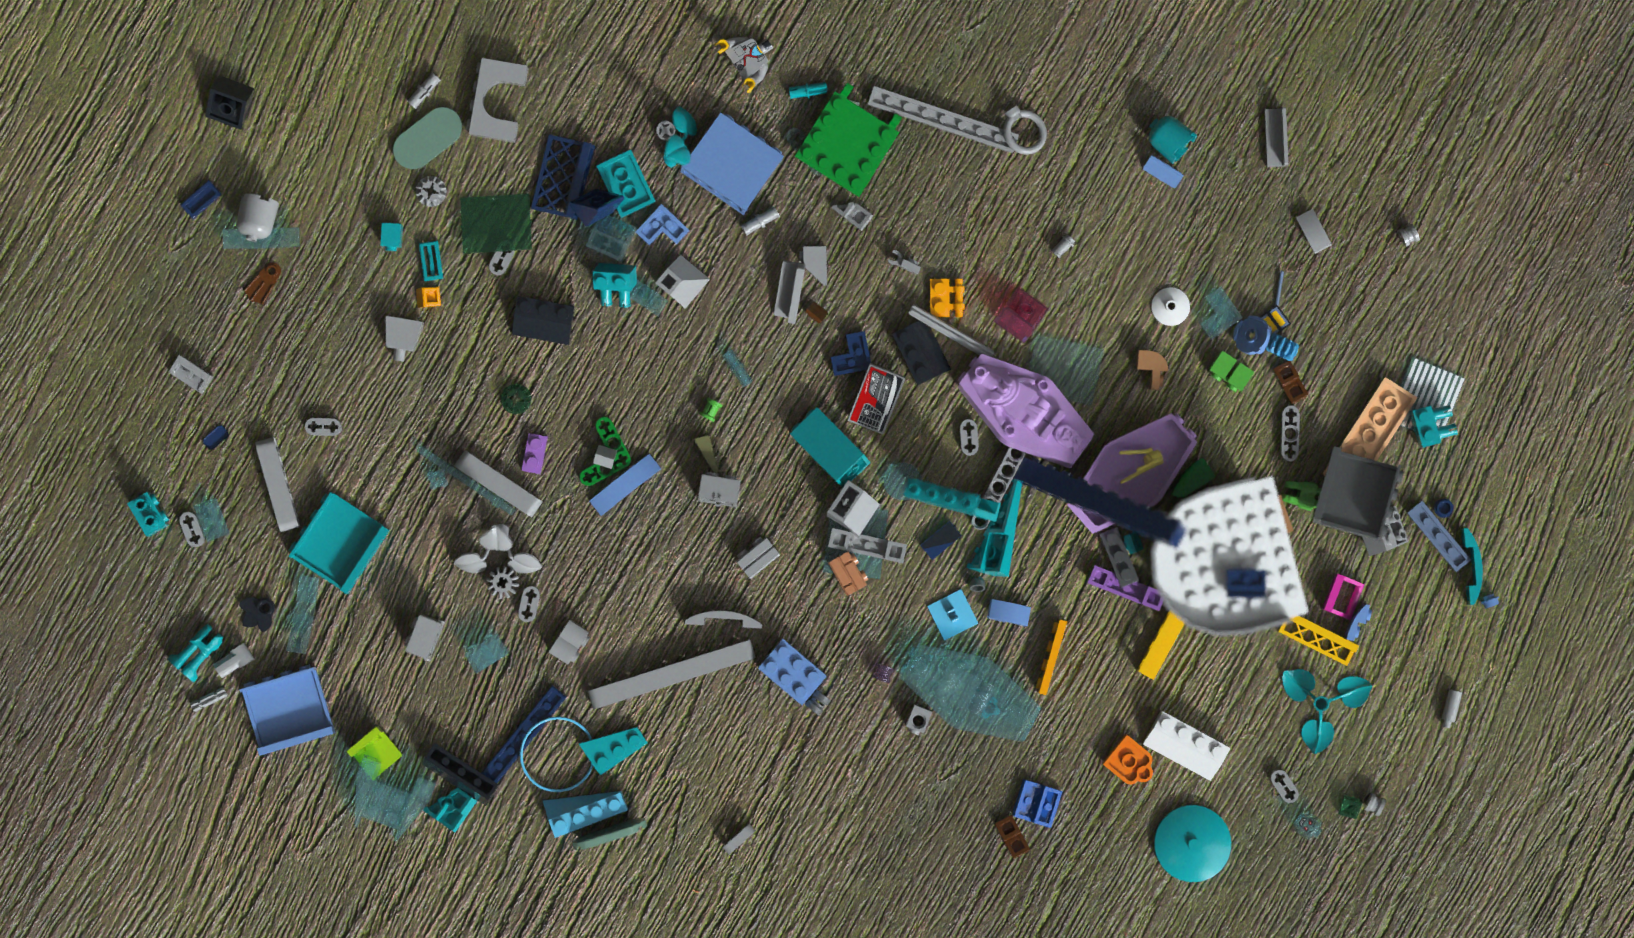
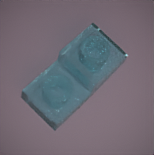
M637 280V284L630 292L632 300L657 317L668 303L667 299L639 280Z

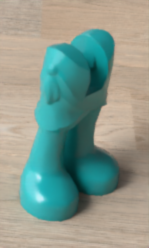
M209 624L198 631L183 651L177 655L171 654L167 658L173 666L180 670L187 659L198 648L199 653L181 670V673L192 682H195L198 678L196 671L205 658H208L212 651L218 649L222 643L223 636L219 633L211 639L210 643L204 639L213 629Z

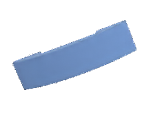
M648 454L593 497L590 503L602 516L638 486L661 470L660 466Z

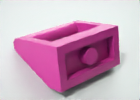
M1335 574L1322 610L1351 620L1364 584L1343 575ZM1343 581L1356 585L1345 614L1333 609Z

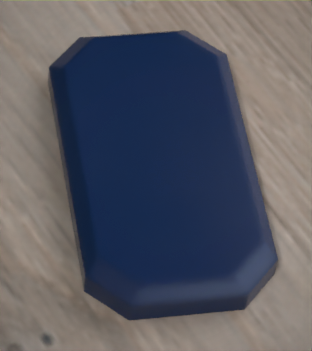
M218 426L203 439V444L209 450H214L228 437L229 432L223 426Z

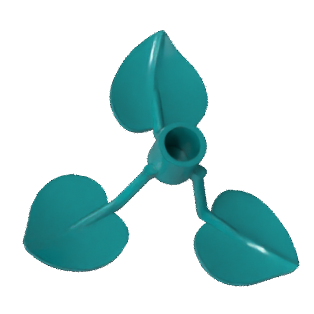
M677 106L672 113V121L676 129L684 133L682 138L672 135L666 143L663 159L669 167H674L678 163L687 165L690 162L691 155L684 141L688 135L694 136L697 132V125L692 115L687 110Z
M1287 670L1283 672L1282 677L1284 689L1291 699L1302 702L1309 695L1314 700L1315 709L1319 711V721L1309 720L1302 728V738L1313 754L1326 749L1334 737L1333 725L1330 722H1322L1323 711L1329 708L1330 702L1342 698L1343 703L1347 707H1360L1366 702L1373 687L1364 678L1346 677L1337 686L1341 694L1328 699L1325 696L1316 697L1310 692L1315 688L1316 682L1314 676L1307 670Z

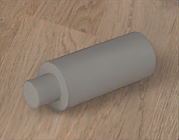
M1449 689L1441 718L1444 719L1442 727L1450 729L1451 723L1455 722L1462 692Z

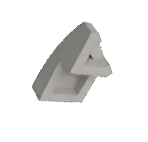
M853 202L832 206L834 211L861 231L873 217L870 212Z

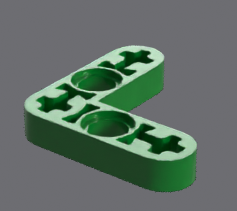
M607 417L597 420L596 429L607 448H611L608 445V440L611 437H616L619 440V445L616 448H611L617 450L614 462L619 460L620 454L627 456L628 459L625 460V465L622 463L617 464L618 469L614 470L613 465L608 474H603L600 471L601 465L597 464L583 470L580 474V481L585 486L594 485L628 467L631 463V456L613 422ZM601 421L609 422L608 429L610 432L614 430L615 434L604 438L603 435L607 433L604 429L599 428L602 425ZM596 467L601 478L598 479L596 475L591 478V483L584 481L585 473H594L593 468Z

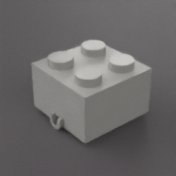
M707 472L701 478L699 502L715 504L717 507L724 505L737 508L740 481L735 476L726 475L725 478H721L716 473Z
M424 614L419 615L417 618L415 617L411 626L414 629L413 633L407 636L404 644L407 647L406 652L430 661L445 622Z

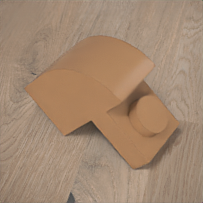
M1137 351L1136 370L1151 371L1150 390L1158 391L1159 387H1163V375H1160V372H1168L1166 360L1162 355L1154 351Z

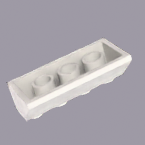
M1160 711L1143 742V745L1210 781L1230 750L1228 746L1163 711Z

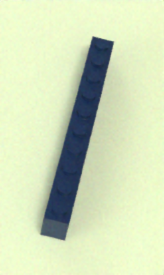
M1032 457L1031 460L1023 458L1014 476L1021 484L1176 550L1178 549L1187 531V528L1182 525V520L1174 516L1170 519L1166 517L1167 514L1157 509L1153 512L1149 506L1140 503V505L1134 504L1135 501L1125 496L1122 499L1118 493L1112 490L1108 492L1103 491L1104 488L1098 484L1093 483L1091 486L1087 480L1081 477L1077 479L1072 478L1073 475L1067 471L1062 470L1060 473L1056 467L1050 464L1046 466L1041 465L1042 462Z

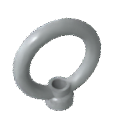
M1018 106L1004 113L1007 119L1004 123L1003 134L1009 147L1015 152L1025 155L1038 152L1045 144L1047 138L1046 126L1041 117L1032 111L1020 110ZM1021 117H1026L1036 123L1039 129V139L1033 146L1023 147L1014 141L1011 135V126L1014 121Z

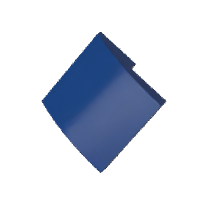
M1023 779L1012 816L1051 828L1063 791Z

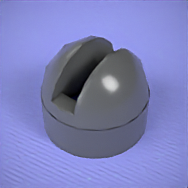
M974 576L970 581V590L973 592L984 591L985 580L981 576L978 578Z

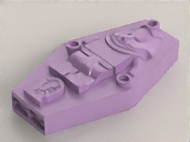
M981 354L979 358L975 357L969 364L970 370L967 373L963 372L959 377L958 389L998 440L1006 446L1071 468L1092 440L1094 433L1053 381L1046 376Z
M1170 413L1109 441L1102 448L1083 479L1087 480L1091 486L1093 483L1100 485L1104 488L1103 491L1108 492L1112 490L1118 493L1122 499L1125 496L1135 501L1134 504L1140 505V503L1152 507L1162 499L1197 444L1195 440L1197 435L1190 428L1188 430L1182 425L1184 421L1178 414L1174 416ZM1152 448L1153 451L1159 450L1161 452L1163 464L1149 469L1123 484L1120 483L1124 478L1137 472V468L1145 465L1143 457L1146 456V454L1120 455V451ZM1067 503L1068 507L1092 534L1115 524Z

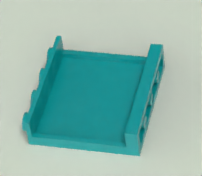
M909 477L903 494L904 497L994 522L997 520L1001 503L983 499L977 495Z
M330 492L329 495L326 493L320 501L322 504L320 509L315 510L310 516L312 521L309 526L305 525L299 533L301 536L299 541L291 545L289 549L291 553L288 557L295 559L338 587L343 593L349 594L390 529L335 493Z

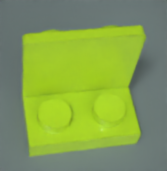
M380 726L375 727L347 751L351 757L354 756L372 779L378 777L402 757V753Z

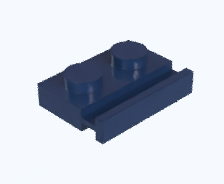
M1226 569V598H1266V569Z

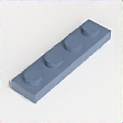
M1420 501L1407 512L1408 516L1455 572L1471 561L1423 501Z

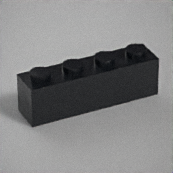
M434 743L423 760L422 765L485 806L488 805L499 787L497 783L436 743Z

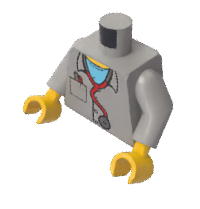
M733 37L727 40H719L714 44L715 46L720 45L722 47L718 53L720 54L725 51V54L743 78L744 82L741 86L748 85L750 87L747 91L748 93L764 79L768 70V59L765 54L773 49L768 39L757 44L753 38Z

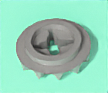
M427 176L421 179L416 186V196L423 205L434 207L441 204L445 199L446 186L438 177ZM433 184L434 190L439 194H432L428 199V192L423 189H429Z

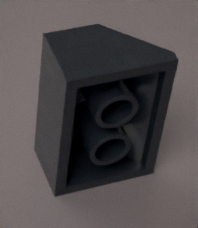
M518 296L512 335L569 345L576 307Z
M918 321L892 334L916 386L951 370L931 327Z

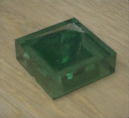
M1344 795L1338 814L1357 819L1362 806V800Z

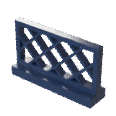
M549 135L531 206L532 210L574 220L578 219L577 214L570 206V202L584 195L595 149L593 144ZM553 140L560 141L563 146L556 153L551 148ZM573 145L581 146L579 154L572 157L568 148ZM566 151L570 159L561 165L556 156ZM554 158L559 166L550 172L547 168V163ZM572 162L575 166V171L568 176L563 167ZM561 169L566 178L556 183L552 174ZM550 176L554 185L545 190L542 185L543 180ZM568 180L571 185L570 191L563 194L559 185ZM557 188L561 197L552 202L547 193ZM545 195L550 204L543 208L538 207L539 198ZM563 199L566 203L565 212L557 211L554 204Z

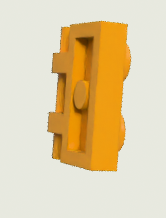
M930 279V314L937 318H949L950 310H955V317H963V310H965V304H963V292H965L963 279H955V286H949V279ZM949 293H955V304H949Z

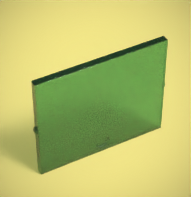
M529 193L460 198L462 223L460 227L462 228L463 254L532 250V220L530 216Z

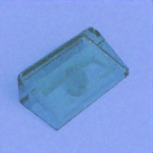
M216 498L194 506L207 542L229 534Z

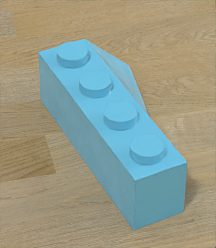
M622 791L543 800L547 818L555 838L628 810Z

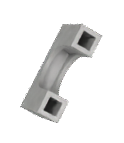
M482 58L481 63H477L476 74H479L478 81H474L473 92L476 94L475 100H471L470 103L472 117L467 121L466 130H469L471 136L516 143L519 124L490 116L486 112L484 99L488 90L496 84L506 83L525 87L528 66Z

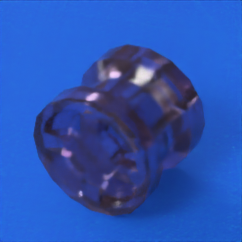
M876 663V672L873 673L872 678L890 683V675L894 672V668Z

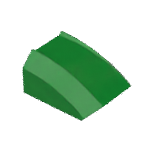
M1200 458L1185 470L1174 485L1170 496L1183 498L1216 477L1204 458Z

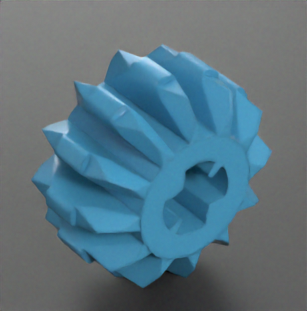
M1273 333L1265 349L1283 359L1292 361L1298 352L1299 345Z

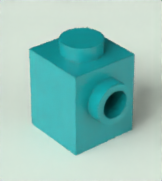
M382 223L380 246L385 247V251H397V248H402L403 225Z

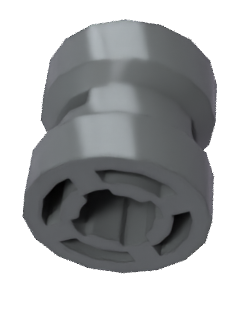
M816 689L813 692V697L808 699L805 705L820 716L823 712V707L828 705L831 700Z

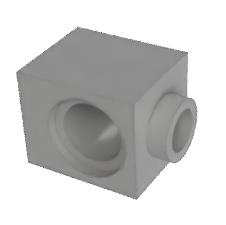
M914 704L906 723V727H909L908 731L917 735L920 732L924 733L932 711ZM916 715H921L924 718V722L920 726L913 724V718Z

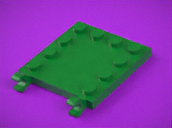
M846 83L840 94L834 91L794 157L855 196L860 197L898 136L899 132L895 128L902 117L894 114L887 125L847 99L854 86Z

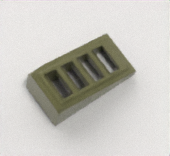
M707 435L694 439L712 472L719 473L710 436Z

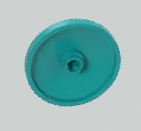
M1185 805L1172 810L1161 820L1155 832L1154 850L1159 863L1171 876L1186 882H1200L1215 876L1225 866L1231 852V836L1226 823L1217 813L1203 806Z

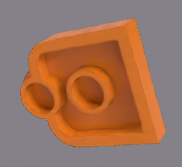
M1127 734L1124 735L1102 762L1105 767L1127 784H1135L1138 781L1147 782L1153 775L1151 754Z

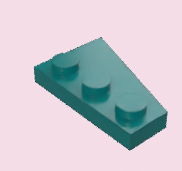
M638 727L581 742L579 745L599 775H602L648 742Z

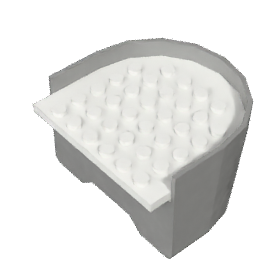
M1273 477L1255 481L1254 478H1248L1208 488L1182 501L1168 516L1170 519L1174 516L1182 520V525L1187 528V531L1177 550L1155 541L1152 549L1153 581L1166 607L1188 627L1214 636L1240 635L1292 622L1290 617L1308 613ZM1226 569H1266V598H1226Z

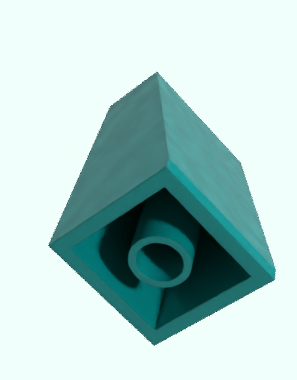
M817 407L815 410H810L806 414V418L792 428L790 435L843 488L847 481L852 482L871 462Z

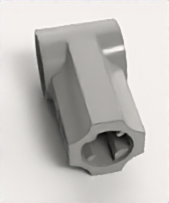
M243 643L213 665L217 673L223 678L237 668H242L253 661L254 657L245 643Z

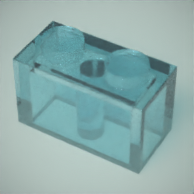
M490 633L482 638L484 640L483 643L479 645L474 643L466 648L468 652L464 655L476 674L510 653L498 633L495 635Z

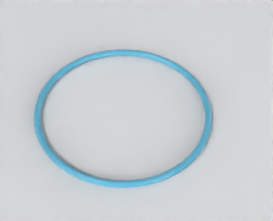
M550 717L539 721L526 733L520 747V762L525 775L534 785L550 792H565L576 788L587 779L593 769V764L591 763L584 778L577 784L565 789L543 787L535 782L526 771L523 762L525 741L534 728L546 721L558 719L570 721L578 725L587 734L589 740H593L589 732L580 723L566 717Z

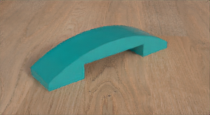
M1461 528L1462 547H1470L1473 585L1466 586L1467 605H1474L1482 585V558L1478 544L1468 528Z

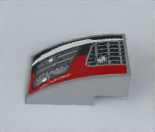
M870 363L847 421L884 434L906 377Z

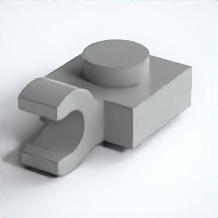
M892 251L893 254L898 256V259L896 261L889 259L888 262L891 265H897L918 275L921 269L918 266L919 262L908 258V260L902 259L899 251Z

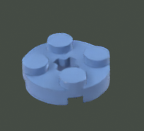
M1249 316L1248 319L1241 320L1236 325L1233 333L1236 347L1249 355L1263 353L1269 344L1272 328L1265 320L1258 316ZM1255 331V337L1251 339L1249 334Z

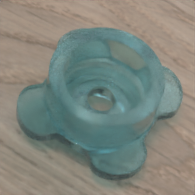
M444 469L427 473L432 490L448 485Z

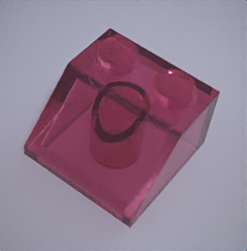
M1017 287L994 319V322L1025 343L1049 308Z

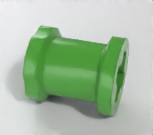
M707 398V404L699 415L714 422L718 409L722 408L723 405Z

